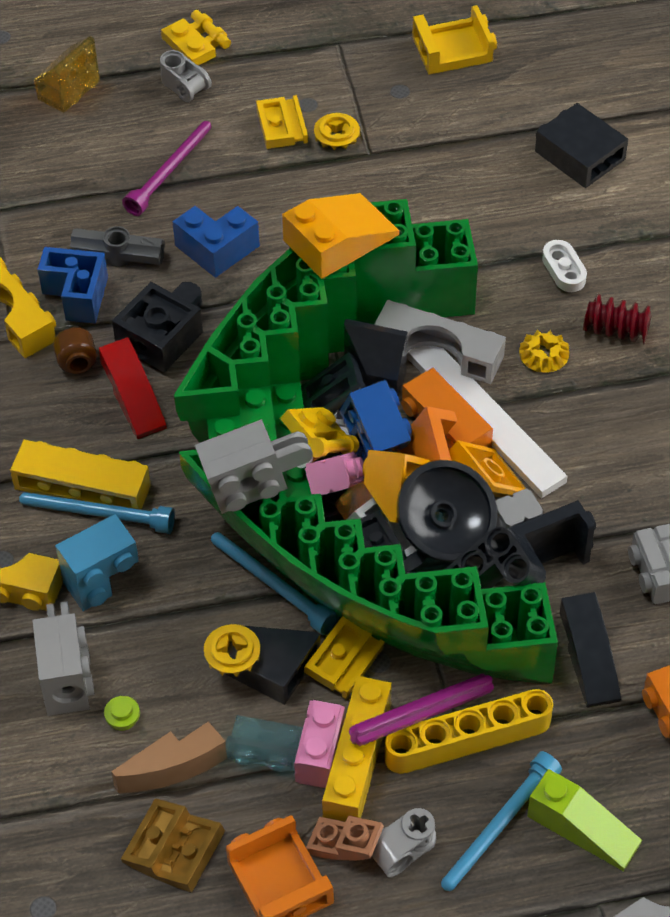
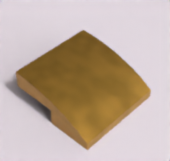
M155 798L121 860L124 864L147 876L192 893L220 842L225 829L219 822L190 815L185 806Z

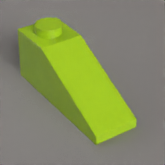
M548 769L530 795L527 817L624 872L642 840L582 787Z

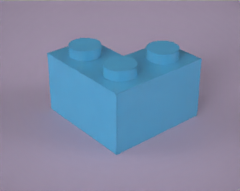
M116 514L55 545L63 584L82 611L92 606H99L107 598L111 597L112 590L109 577L118 572H124L130 569L133 564L139 562L136 542Z

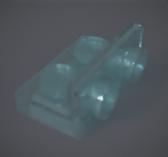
M237 715L232 734L226 740L227 759L233 760L240 765L257 764L268 766L277 772L295 771L294 762L303 727Z

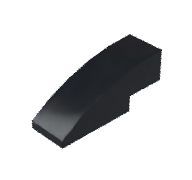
M595 592L561 598L559 614L569 641L568 652L586 707L591 708L621 702L613 654Z

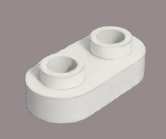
M563 240L548 242L543 248L542 261L556 285L567 292L581 290L586 284L587 271L573 247Z

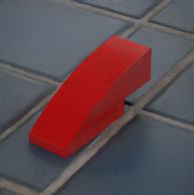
M127 337L99 347L101 364L113 386L114 395L136 438L140 439L167 429L153 389L129 338Z

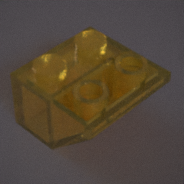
M88 36L70 46L34 78L38 100L65 113L85 93L97 85L100 78L93 37Z

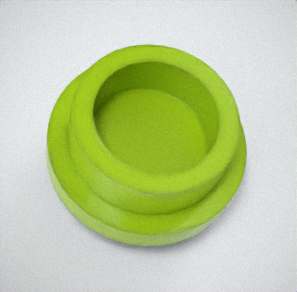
M115 697L105 706V720L108 725L116 730H128L136 724L140 717L139 705L131 697Z

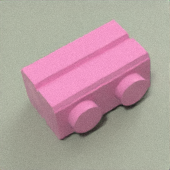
M351 452L306 464L305 471L311 494L321 493V495L362 484L364 477L363 459L361 457L357 458V454Z
M316 700L309 702L307 718H305L294 762L295 782L326 788L345 720L344 706Z

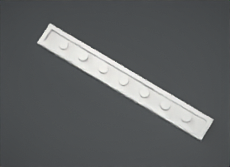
M420 346L407 352V359L421 373L434 368L493 428L492 448L498 452L540 498L545 497L567 483L568 476L473 378L461 375L460 365L444 348Z

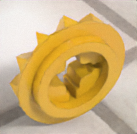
M327 114L321 117L314 125L315 140L321 142L323 148L331 146L333 150L337 147L347 149L348 144H356L357 137L360 136V126L353 117L347 114Z
M537 329L534 335L526 334L524 341L520 343L519 355L521 361L534 371L542 373L554 372L561 369L569 359V343L563 341L562 335H553L551 330L548 333H541ZM540 345L550 349L549 357L543 350H540Z
M229 624L221 626L211 632L204 643V658H206L210 669L218 670L222 676L225 673H233L237 677L244 670L251 671L252 665L259 661V639L252 630L242 625ZM230 641H232L233 646L237 650L235 659H232L229 653H226L228 652Z

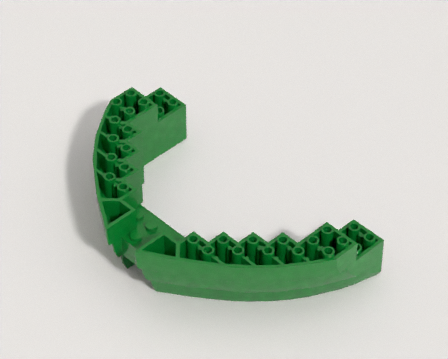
M407 199L370 202L399 230V235L323 279L289 248L253 281L208 339L174 394L175 410L180 421H188L191 433L199 443L261 419L270 441L292 434L280 419L287 409L304 408L300 380H310L329 367V353L344 352L345 319L375 324L387 300L406 304L409 307L434 313L441 317L475 315L478 262L469 220L461 219L412 224ZM197 450L179 451L180 464L185 477L217 510L223 519L287 580L316 603L325 605L335 611L340 619L343 616L361 629L371 633V636L379 641L381 639L389 646L428 661L471 674L490 675L492 678L552 684L558 640L545 582L524 586L515 585L481 589L477 566L405 574L401 544L365 548L361 519L325 522L321 493L311 494L305 471L306 467H295L282 472L288 489L280 491L276 496L266 499L262 498L246 504L240 510L221 514Z

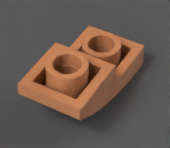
M348 816L346 822L319 817L306 848L310 856L334 860L371 859L384 826L381 822Z

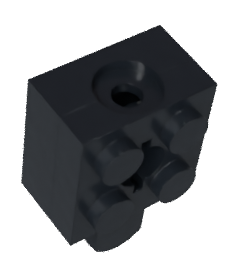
M150 282L112 320L115 342L128 337L138 358L165 373L203 333L200 308L203 305L200 287L192 282H182L171 293L159 285Z

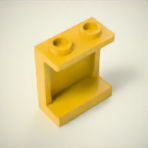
M478 5L471 7L470 18L428 26L424 14L413 16L412 38L428 75L493 62V50L497 49L496 36L494 33H490L487 17L485 14H481Z

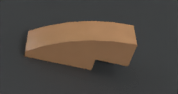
M209 721L180 741L170 731L111 771L115 790L119 794L142 792L188 780L208 771L227 759L226 741Z

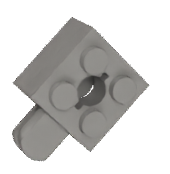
M262 419L195 445L221 514L240 510L246 504L262 498L274 497L280 491L288 489L282 472L308 463L313 457V452L308 445V440L304 433L297 431L270 441Z
M67 601L60 602V616H56L54 604H47L48 617L32 620L39 682L48 716L89 710L88 696L95 695L84 626H77L75 613L70 614Z

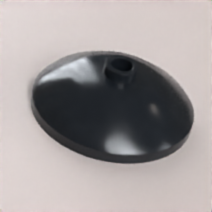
M437 460L420 466L406 478L398 494L397 517L404 536L416 550L434 560L454 562L488 532L496 528L497 505L491 488L479 473L467 465L456 461ZM436 512L443 514L444 522L437 520Z

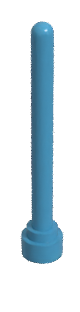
M28 492L22 493L19 497L20 503L26 506L105 518L116 514L120 520L149 524L150 528H155V531L159 533L171 534L175 522V509L172 507L159 506L158 509L153 508L152 511Z
M219 532L212 534L211 542L308 615V621H310V626L321 635H326L335 627L339 619L335 611L325 605L314 604Z
M540 751L530 762V775L442 879L441 886L444 890L452 891L528 801L546 771L550 769L560 774L562 767L552 755Z

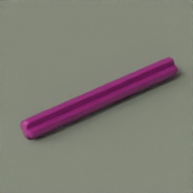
M480 674L355 724L349 729L350 741L355 745H365L489 694L494 689L493 679L490 675Z

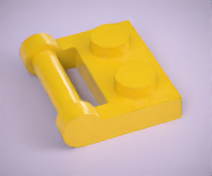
M323 407L287 409L280 418L291 433L299 431L305 434L315 458L324 457L328 453L341 452L342 454L356 453L359 449L358 439L354 435H346L335 422L336 418L333 413Z

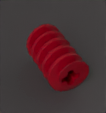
M598 294L593 302L589 301L583 331H587L591 324H593L595 334H599L603 327H605L606 336L611 337L617 329L619 339L623 340L628 332H630L631 342H636L640 335H642L643 345H645L652 316L651 308L647 305L643 312L640 313L638 303L634 302L630 310H627L626 300H622L618 307H614L613 297H610L606 304H602L601 295Z

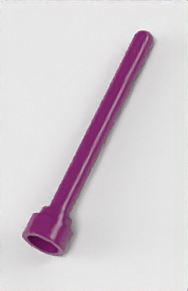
M203 121L141 189L131 190L123 198L122 204L128 213L140 216L148 208L150 195L211 130L212 125L209 121Z

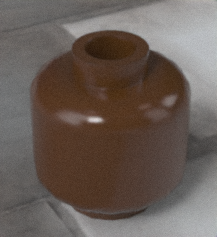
M80 327L68 328L60 332L55 338L53 345L58 366L63 371L71 374H81L92 368L96 363L97 351L94 340L86 329Z

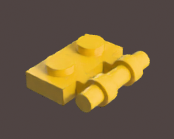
M194 10L191 13V19L195 22L189 24L183 18L161 29L162 39L173 50L182 52L184 56L198 66L216 57L215 48L220 45L223 49H227L231 45V40L227 37V33L221 27H216L213 24V20L206 13L202 14L199 10ZM206 32L208 36L203 37L201 34Z

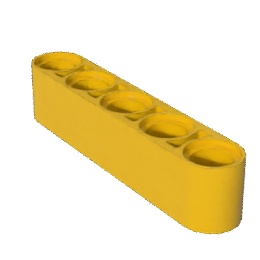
M533 689L418 722L386 736L385 764L392 772L404 774L542 734L548 730L551 724L553 699L544 690ZM539 710L542 714H534L530 711ZM503 719L507 720L509 723L501 724L498 723L497 720ZM471 729L474 730L475 733L468 734L464 733L463 730ZM439 739L442 742L434 744L429 742L428 740ZM402 748L406 749L408 752L400 754L396 753L394 750Z

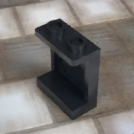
M579 500L508 528L528 542L542 564L569 552H574L583 565L590 562L596 522L592 513L588 510L585 511ZM510 541L505 545L504 551L509 547ZM527 567L522 571L521 578L526 574Z

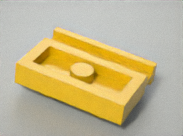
M293 95V99L287 100L284 97L256 101V110L266 149L292 146L298 141H303L304 144L308 143V134L297 95Z
M342 616L304 667V673L332 691L334 689L337 690L346 699L354 688L356 677H363L383 650L385 641L381 639L378 641L371 636V633L361 629Z

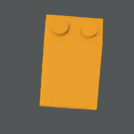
M361 193L308 199L282 214L283 241L321 279L399 235V230Z

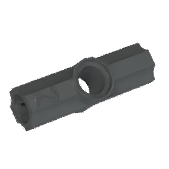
M120 226L108 228L105 232L76 228L73 229L71 234L70 249L105 253L107 263L115 267L127 265L130 261L160 265L164 259L165 240L130 235L127 229Z

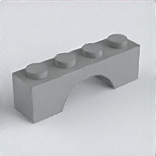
M387 300L374 324L407 331V352L420 346H437L448 350L457 358L461 367V375L488 384L492 383L504 358L505 336L498 335L492 331L482 330L463 322L450 320L434 313L415 309L406 304Z

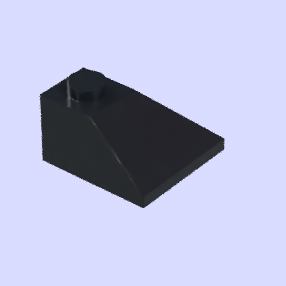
M345 319L344 355L350 352L357 359L363 383L367 387L386 380L389 388H393L397 396H399L407 372L408 332Z

